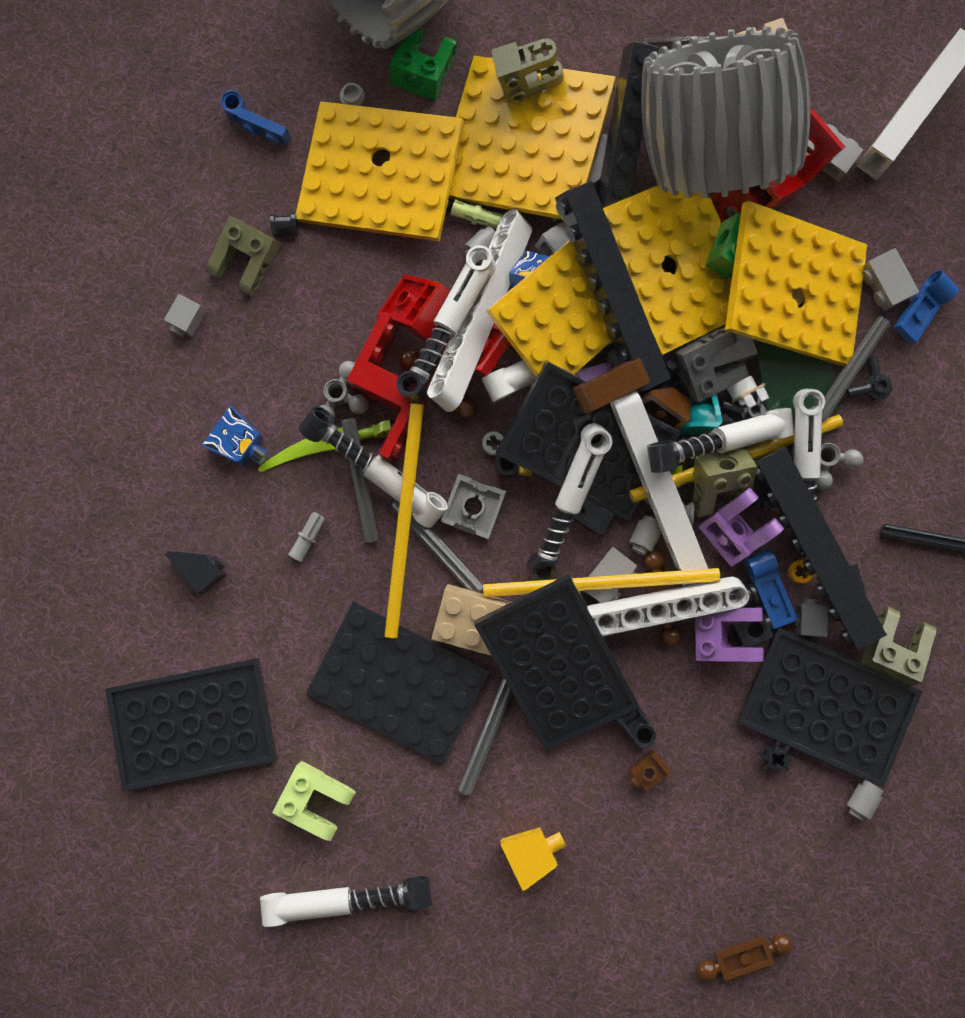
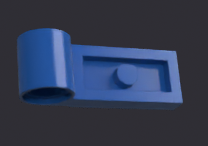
M235 90L226 91L221 96V106L231 121L242 125L243 130L251 135L258 133L265 136V139L274 145L281 143L287 146L291 138L287 127L248 111L241 94ZM233 104H239L237 108L230 109Z
M942 270L934 272L925 280L919 289V293L913 297L893 328L909 344L916 343L940 306L952 300L957 295L959 288Z
M767 549L745 558L744 563L751 582L756 589L765 615L772 622L773 628L776 629L798 620L777 572L778 563L773 552Z

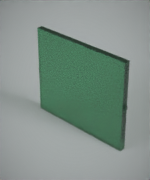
M753 339L758 352L756 361L761 384L765 383L763 387L769 396L768 399L764 400L767 411L791 408L792 416L795 417L793 398L797 392L803 389H815L820 391L825 397L835 382L832 363ZM811 395L806 396L804 399L805 408L810 409L814 405V399ZM838 402L833 411L841 410L840 402Z

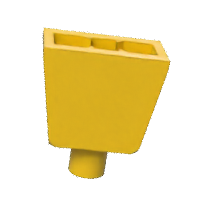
M540 827L500 840L501 847L523 891L556 868L558 864L553 853L567 847L560 832L545 838Z

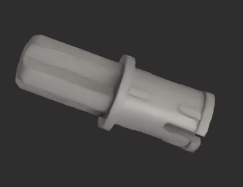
M316 512L311 514L302 532L297 533L299 537L288 553L289 556L303 562L312 543H316L314 539L325 522V518Z

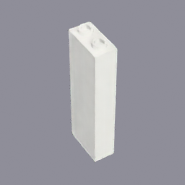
M959 29L857 164V167L877 180L895 160L965 66V31L963 29Z

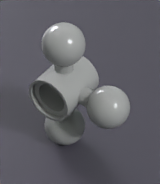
M345 361L340 365L339 380L332 379L324 386V395L328 401L320 407L328 410L334 418V406H342L348 403L350 410L358 415L365 413L369 408V401L364 395L357 394L351 396L346 387L348 383L347 378L355 365L352 361ZM339 387L343 389V394L339 398L331 397V392L334 388Z
M833 443L821 445V451L822 449H829L833 454V458L830 462H825L821 458L820 478L815 480L816 489L823 491L831 487L833 478L829 473L830 466L835 465L837 462H842L847 469H858L863 463L862 454L854 449L848 450L843 454L838 446ZM794 444L792 445L791 450H790L791 456H792L793 458H794Z

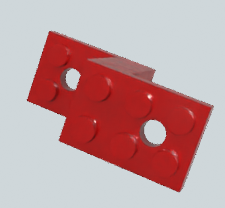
M813 108L810 109L808 140L814 144V151L812 154L806 152L803 168L797 170V174L793 177H789L787 174L785 181L780 184L776 180L770 181L769 187L763 190L760 188V185L749 187V193L746 194L742 193V189L728 191V197H722L721 192H715L710 199L721 223L730 218L727 214L728 206L733 207L737 214L741 213L742 204L747 201L774 210L792 200L846 148Z
M404 274L377 315L380 316L382 311L391 315L394 324L408 328L427 345L426 340L431 338L433 334L432 329L436 328L433 321L450 290L442 283ZM495 323L474 372L487 376L496 367L497 361L510 346V342ZM444 345L440 352L441 355H443L447 345Z
M382 311L347 381L354 391L399 412L379 452L383 459L393 465L395 460L399 461L405 451L403 444L407 438L410 407L413 403L407 402L399 393L396 387L399 376L380 368L385 358L383 352L387 344L391 345L397 334L394 331L395 325L391 315ZM410 384L407 387V392L414 391L417 385ZM426 397L423 401L415 403L424 405L423 414L428 405V402H426Z

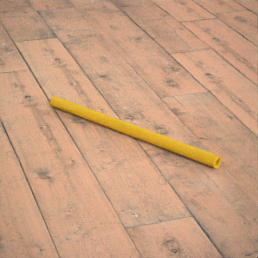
M411 404L385 627V637L397 638L424 409V405Z
M838 414L822 422L821 434L843 426L841 416ZM795 434L785 438L769 439L745 449L751 458L754 459L794 444ZM694 467L671 475L676 487L695 481L693 477ZM643 486L629 491V496L633 503L647 498Z
M719 568L572 579L578 590L584 591L720 581ZM557 579L483 584L484 597L526 595Z

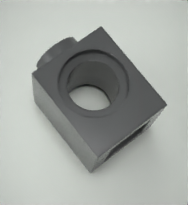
M804 599V604H796L795 614L798 620H795V635L827 637V608L829 606L820 605V600Z

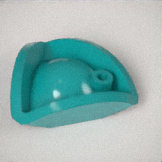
M714 394L700 402L688 398L691 400L689 422L678 430L681 432L680 435H695L708 433L717 428L722 423L717 395Z

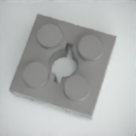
M458 474L447 503L448 508L443 513L441 522L489 540L506 491L484 485L469 477ZM477 495L479 496L478 500L482 504V509L478 514L472 515L471 519H468L469 513L465 510V504L470 499H475Z

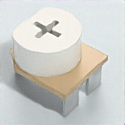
M752 376L727 388L733 399L732 402L738 401L739 405L747 404L748 408L756 405L751 395L754 391L757 392L761 402L769 398L763 387L765 383L757 386Z

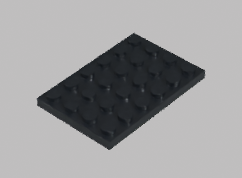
M546 360L497 448L496 454L562 487L581 443V431L588 424H599L611 435L612 446L604 454L585 499L630 521L641 500L633 503L629 496V491L643 485L611 404L608 403L591 412L583 413L573 388L586 381ZM647 414L658 442L666 440L676 442L681 433L679 430ZM601 434L593 436L591 444L598 443L601 440Z
M570 573L474 620L475 628L546 752L640 708L635 695Z
M353 601L306 694L444 764L490 671L401 625L398 628L397 638L385 637L386 617Z
M779 627L776 628L773 633L774 637L771 638L765 652L764 661L760 664L736 722L884 788L923 691Z
M259 658L105 689L122 792L278 760Z

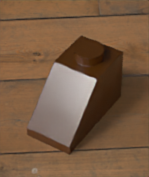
M668 387L652 390L641 398L647 414L678 430L689 422L691 400L675 388Z

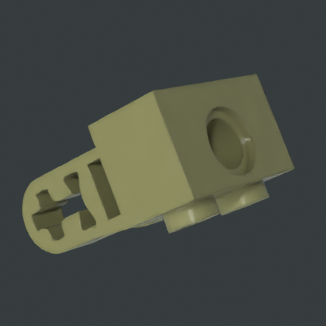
M541 39L517 47L516 42L491 50L497 77L507 103L519 102L525 99V97L556 87L564 79L562 65L557 61L558 50L555 42L551 39ZM548 49L549 55L544 57L543 50ZM532 53L535 54V58H536L535 61H533V59H532V56H531ZM554 70L555 76L550 77L549 71ZM539 73H541L542 81L539 80Z
M229 216L209 259L206 272L220 279L229 267L237 249L251 256V259L240 280L239 290L249 296H253L260 286L269 265H272L282 242L239 219Z
M745 447L724 453L715 452L695 457L693 471L695 486L692 502L694 503V512L698 518L713 515L717 493L728 491V500L730 502L748 488L753 490L757 465Z
M885 606L881 610L878 619L887 636L866 646L861 664L910 686L922 683L935 639L936 627L920 622L912 636L909 649L893 643L900 611Z

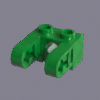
M420 27L400 43L390 64V84L436 101L444 84L445 76L456 54L458 41L445 37L434 58L417 52L424 34V29Z
M737 213L721 223L705 266L724 278L727 276L732 278L741 213Z

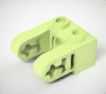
M301 761L296 765L272 813L324 840L331 841L337 826L306 809L310 796L314 790H317L340 803L350 805L356 792L347 785L324 774V772Z

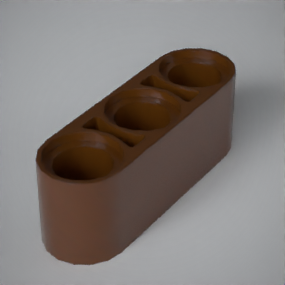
M638 357L574 387L573 391L582 412L588 413L648 384L650 379L641 358Z

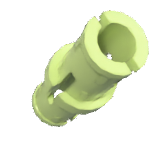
M456 199L451 210L452 216L472 221L471 224L474 225L478 223L497 229L503 215L483 209L481 205H469Z

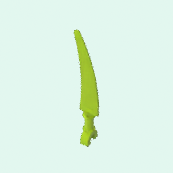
M386 420L377 425L373 424L370 428L358 430L359 440L375 437V439L378 437L387 438L393 425H391L390 420ZM343 427L337 428V430L343 432ZM304 439L270 458L258 470L264 472L291 460L335 450L336 448L322 440L312 442Z

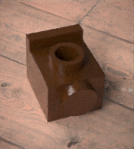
M653 749L649 750L628 768L632 773L629 779L638 790L643 787L646 791L650 790L665 776L672 773ZM650 768L653 770V775L647 778L644 776V772Z

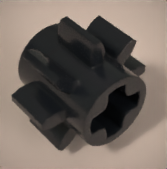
M774 740L773 744L770 745L764 743L765 751L764 753H759V757L766 760L763 763L764 769L767 770L772 767L777 775L781 769L788 771V761L794 760L792 755L786 754L790 749L789 746L784 744L781 747L777 740ZM776 753L780 756V759L776 760L772 758V755Z

